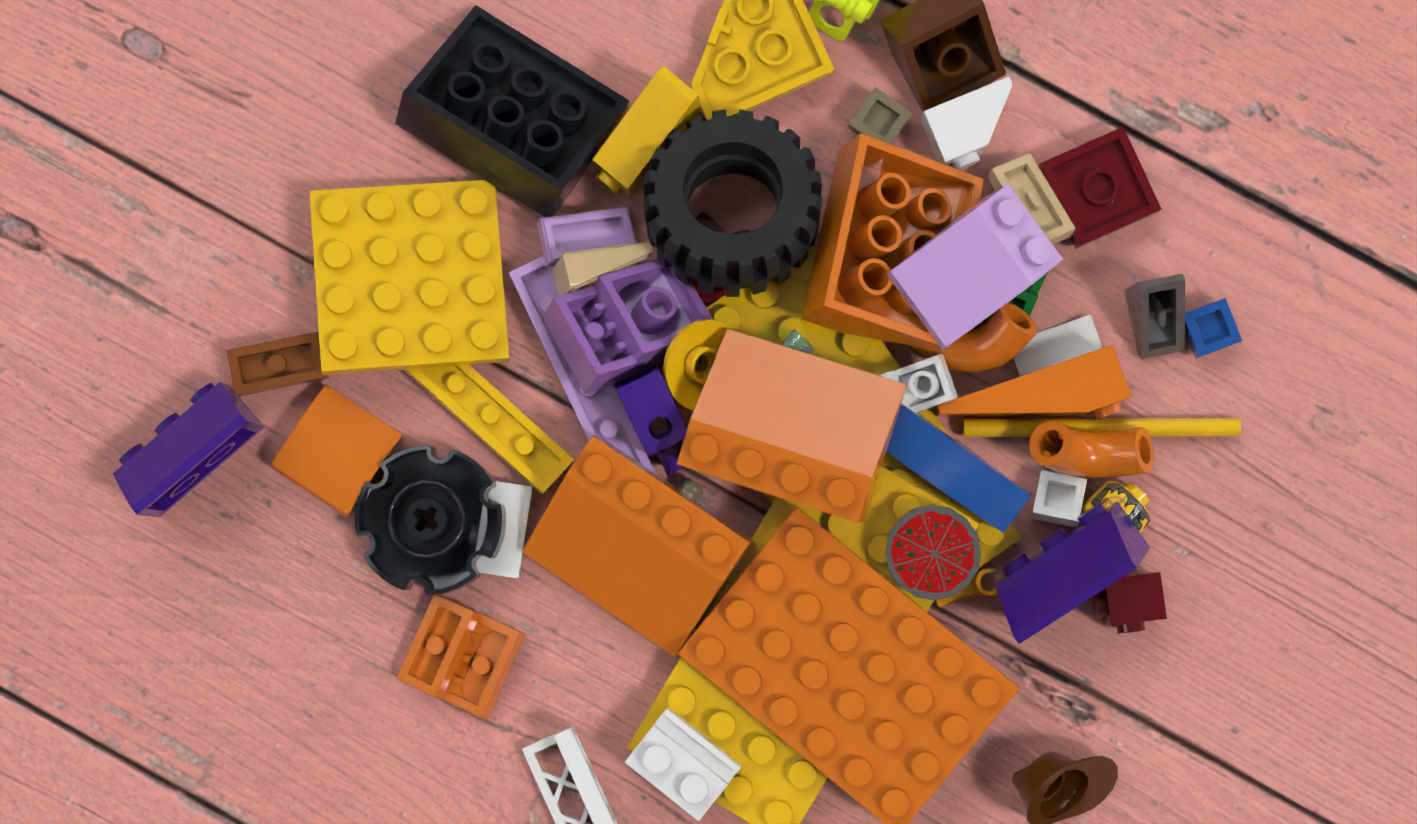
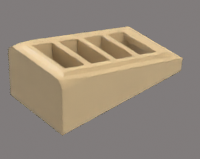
M642 242L564 252L552 269L558 296L593 286L601 275L644 263L653 252L652 244Z

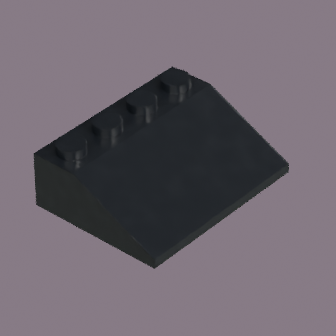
M475 5L403 91L395 124L546 218L553 217L574 190L628 106L629 100Z

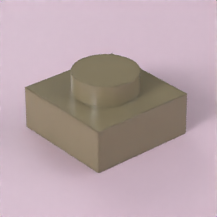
M874 87L849 123L848 128L858 135L862 133L892 145L913 112Z

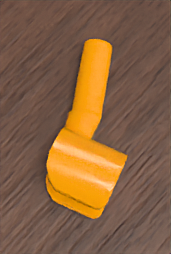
M995 569L978 570L966 588L953 597L936 600L938 607L973 595L979 597L996 595V587L986 591L981 586L982 576L994 572Z

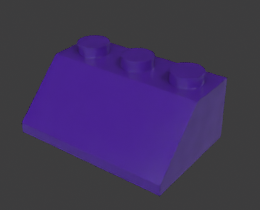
M219 382L216 386L213 383L205 385L192 396L190 401L193 405L181 416L174 413L167 417L156 427L155 432L158 435L146 446H143L141 443L135 445L120 458L119 462L122 466L113 473V476L130 507L137 515L161 517L265 428L242 399L235 395L230 385Z
M1118 501L1106 509L1101 502L1096 504L1077 518L1081 523L1079 527L1066 534L1063 528H1060L1039 543L1043 549L1041 552L1030 559L1023 553L1002 568L1006 575L995 587L1013 637L1018 644L1139 566L1150 546Z

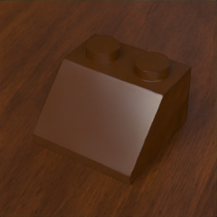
M917 0L880 20L892 56L922 112L977 90L1006 75L982 0Z

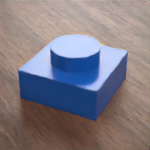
M1226 298L1185 313V333L1195 359L1242 341Z

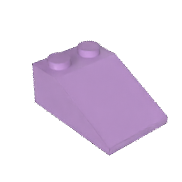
M1006 184L976 203L890 270L887 275L940 348L944 349L1035 283L1061 262L1063 258L1010 185Z

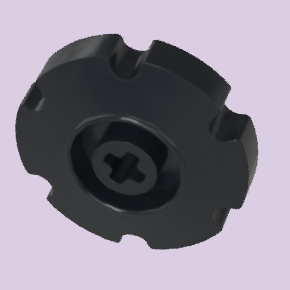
M430 445L404 449L384 460L380 464L384 472V478L378 484L372 482L364 483L355 509L356 535L368 536L371 540V548L364 554V558L369 566L383 580L401 590H411L413 584L419 580L423 583L425 593L428 595L450 593L466 587L478 579L481 574L476 567L477 560L481 556L496 558L503 543L506 528L505 506L502 504H492L488 498L490 490L496 487V482L491 474L475 459L454 449L450 450L446 458L439 459L436 454V448ZM484 505L487 507V528L480 550L476 551L482 507ZM425 511L437 512L434 517L438 523L436 529L427 527L424 529L427 523L423 517Z

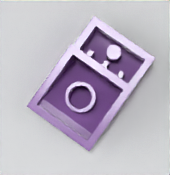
M659 259L601 275L593 286L554 297L542 316L585 394L615 384L663 363L671 341L681 329L697 320L712 319L693 284L690 282L686 285L675 277V267L665 268Z

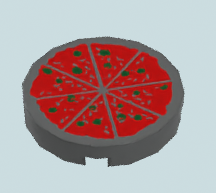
M927 505L914 508L898 519L888 535L885 554L889 572L902 589L918 598L939 600L953 597L969 585L978 571L981 549L978 535L967 518L949 507Z

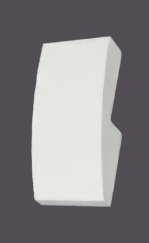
M943 354L879 375L908 384L902 403L914 412H920L958 398Z

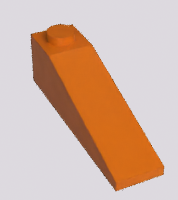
M1110 345L939 404L933 410L936 417L1077 416L1093 411L1097 420L1123 411L1120 402L1131 398L1132 395L1115 347Z

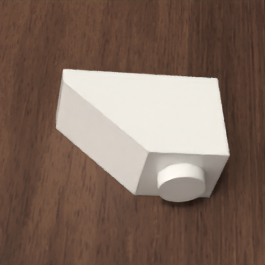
M1010 77L996 81L923 112L920 122L937 162L953 166V168L959 170L966 169L980 162L978 155L983 153L988 146L1013 86Z

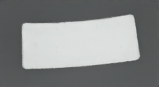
M1087 315L1038 332L1026 347L1013 358L1019 375L1023 376L1101 349L1102 344L1092 317Z

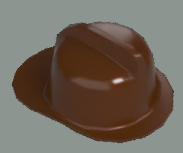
M1047 752L1036 758L1029 766L1015 772L1012 782L1018 789L1021 799L1028 807V823L1053 824L1092 810L1105 800L1117 781L1118 767L1111 758L1105 756H1094L1075 761L1060 753Z

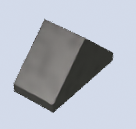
M1183 273L1136 282L1126 289L1125 295L1140 359L1185 351V277Z

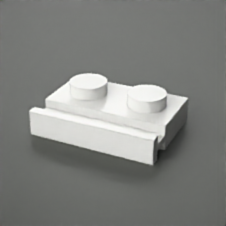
M669 706L625 761L627 765L697 821H700L742 767L738 761Z

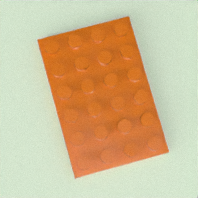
M798 506L678 652L683 659L884 824H909L1020 689L1011 679Z

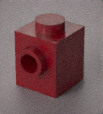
M1160 572L1126 575L1092 597L1095 616L1102 617L1103 625H1116L1117 634L1144 631V622L1167 619Z

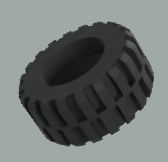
M726 109L712 111V119L703 121L701 116L698 115L686 121L687 130L682 133L679 129H674L665 139L666 149L662 147L656 148L650 159L651 170L645 173L643 184L644 214L649 241L653 247H657V258L665 268L675 267V277L687 285L694 279L698 281L699 291L711 295L714 292V288L726 289V297H740V289L751 288L752 294L755 295L766 291L767 281L771 279L776 284H781L790 278L792 266L800 268L806 261L809 247L814 246L818 235L822 208V180L820 172L815 170L813 154L809 148L804 147L800 149L801 138L792 129H787L782 133L779 131L778 120L767 115L763 121L753 119L754 111L740 109L739 116H727ZM734 173L750 176L763 183L773 193L777 201L774 215L761 227L742 234L718 233L703 226L693 217L688 206L692 193L702 183L723 174Z

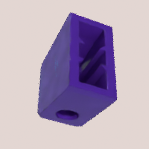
M654 366L615 383V389L647 456L657 453L667 475L685 468L677 465L687 428L658 367ZM657 417H664L667 423L666 429L662 432L654 433L650 427L651 421Z

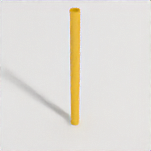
M1240 418L962 420L963 437H1031L1034 430L1040 424L1047 421H1059L1070 428L1089 432H1109L1142 427L1148 431L1150 437L1240 436L1241 434Z

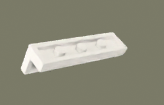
M574 725L522 748L555 824H567V822L571 824H591L586 822L588 813L593 824H618ZM557 743L566 762L562 776L559 777L543 771L535 753ZM569 771L574 782L566 779ZM547 779L559 783L555 795ZM564 785L578 790L586 806L581 820L562 813L559 807L558 800Z

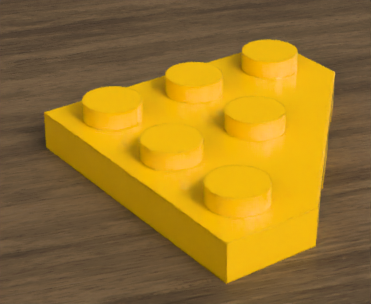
M724 0L707 40L699 66L692 79L691 89L699 95L700 109L706 121L712 119V111L726 109L727 116H739L740 109L752 111L834 74L835 69L803 0Z

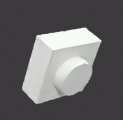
M1041 470L1031 519L1077 528L1079 524L1077 518L1081 514L1087 479Z

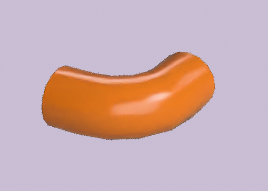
M1006 303L995 311L982 325L975 326L951 344V349L948 351L908 346L926 359L943 354L948 370L979 373L1003 366L1020 353L1038 332L1035 322L1026 312L1014 304Z
M1047 421L1040 424L1030 437L1029 449L1033 459L1039 464L1065 475L1085 478L1132 476L1150 473L1154 465L1152 440L1148 431L1142 427L1109 432H1089L1070 428L1059 421Z

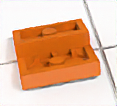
M325 385L286 439L271 463V468L348 518L356 507L364 483H374L375 476L381 469L380 464L391 456L400 444L403 434L328 385Z
M434 595L396 679L435 698L450 702L478 717L488 719L526 634L443 596Z

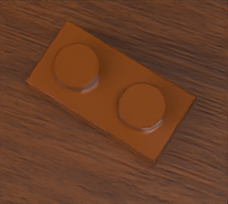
M319 332L227 350L234 392L238 397L329 379V375H322Z

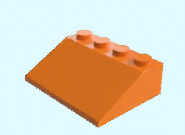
M862 133L839 149L802 320L843 334L941 351L950 350L951 344L944 349L940 348L887 273L978 203L984 179Z
M727 328L690 418L677 465L855 523H860L866 519L908 384Z
M592 436L564 477L522 553L673 657H676L754 540L601 436Z

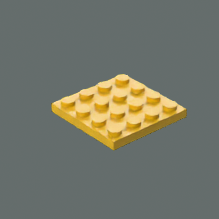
M486 180L309 191L322 375L509 362L496 188L494 185Z

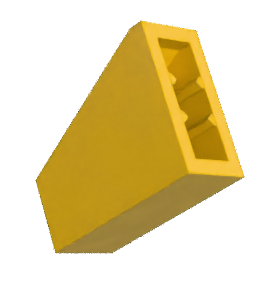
M662 65L593 158L595 168L599 171L595 178L613 194L616 195L622 190L631 198L643 184L645 173L651 170L650 159L656 148L662 147L666 149L665 139L674 129H679L683 133L687 130L686 121L698 115L701 116L699 95Z

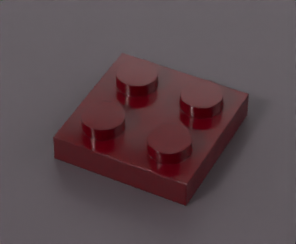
M1124 126L1038 165L1076 228L1070 237L1075 249L1162 210Z

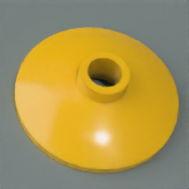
M715 319L694 321L676 334L666 351L663 365L664 381L672 398L689 410L694 411L727 328L735 330L725 322ZM700 356L701 363L699 367L695 369L696 360Z

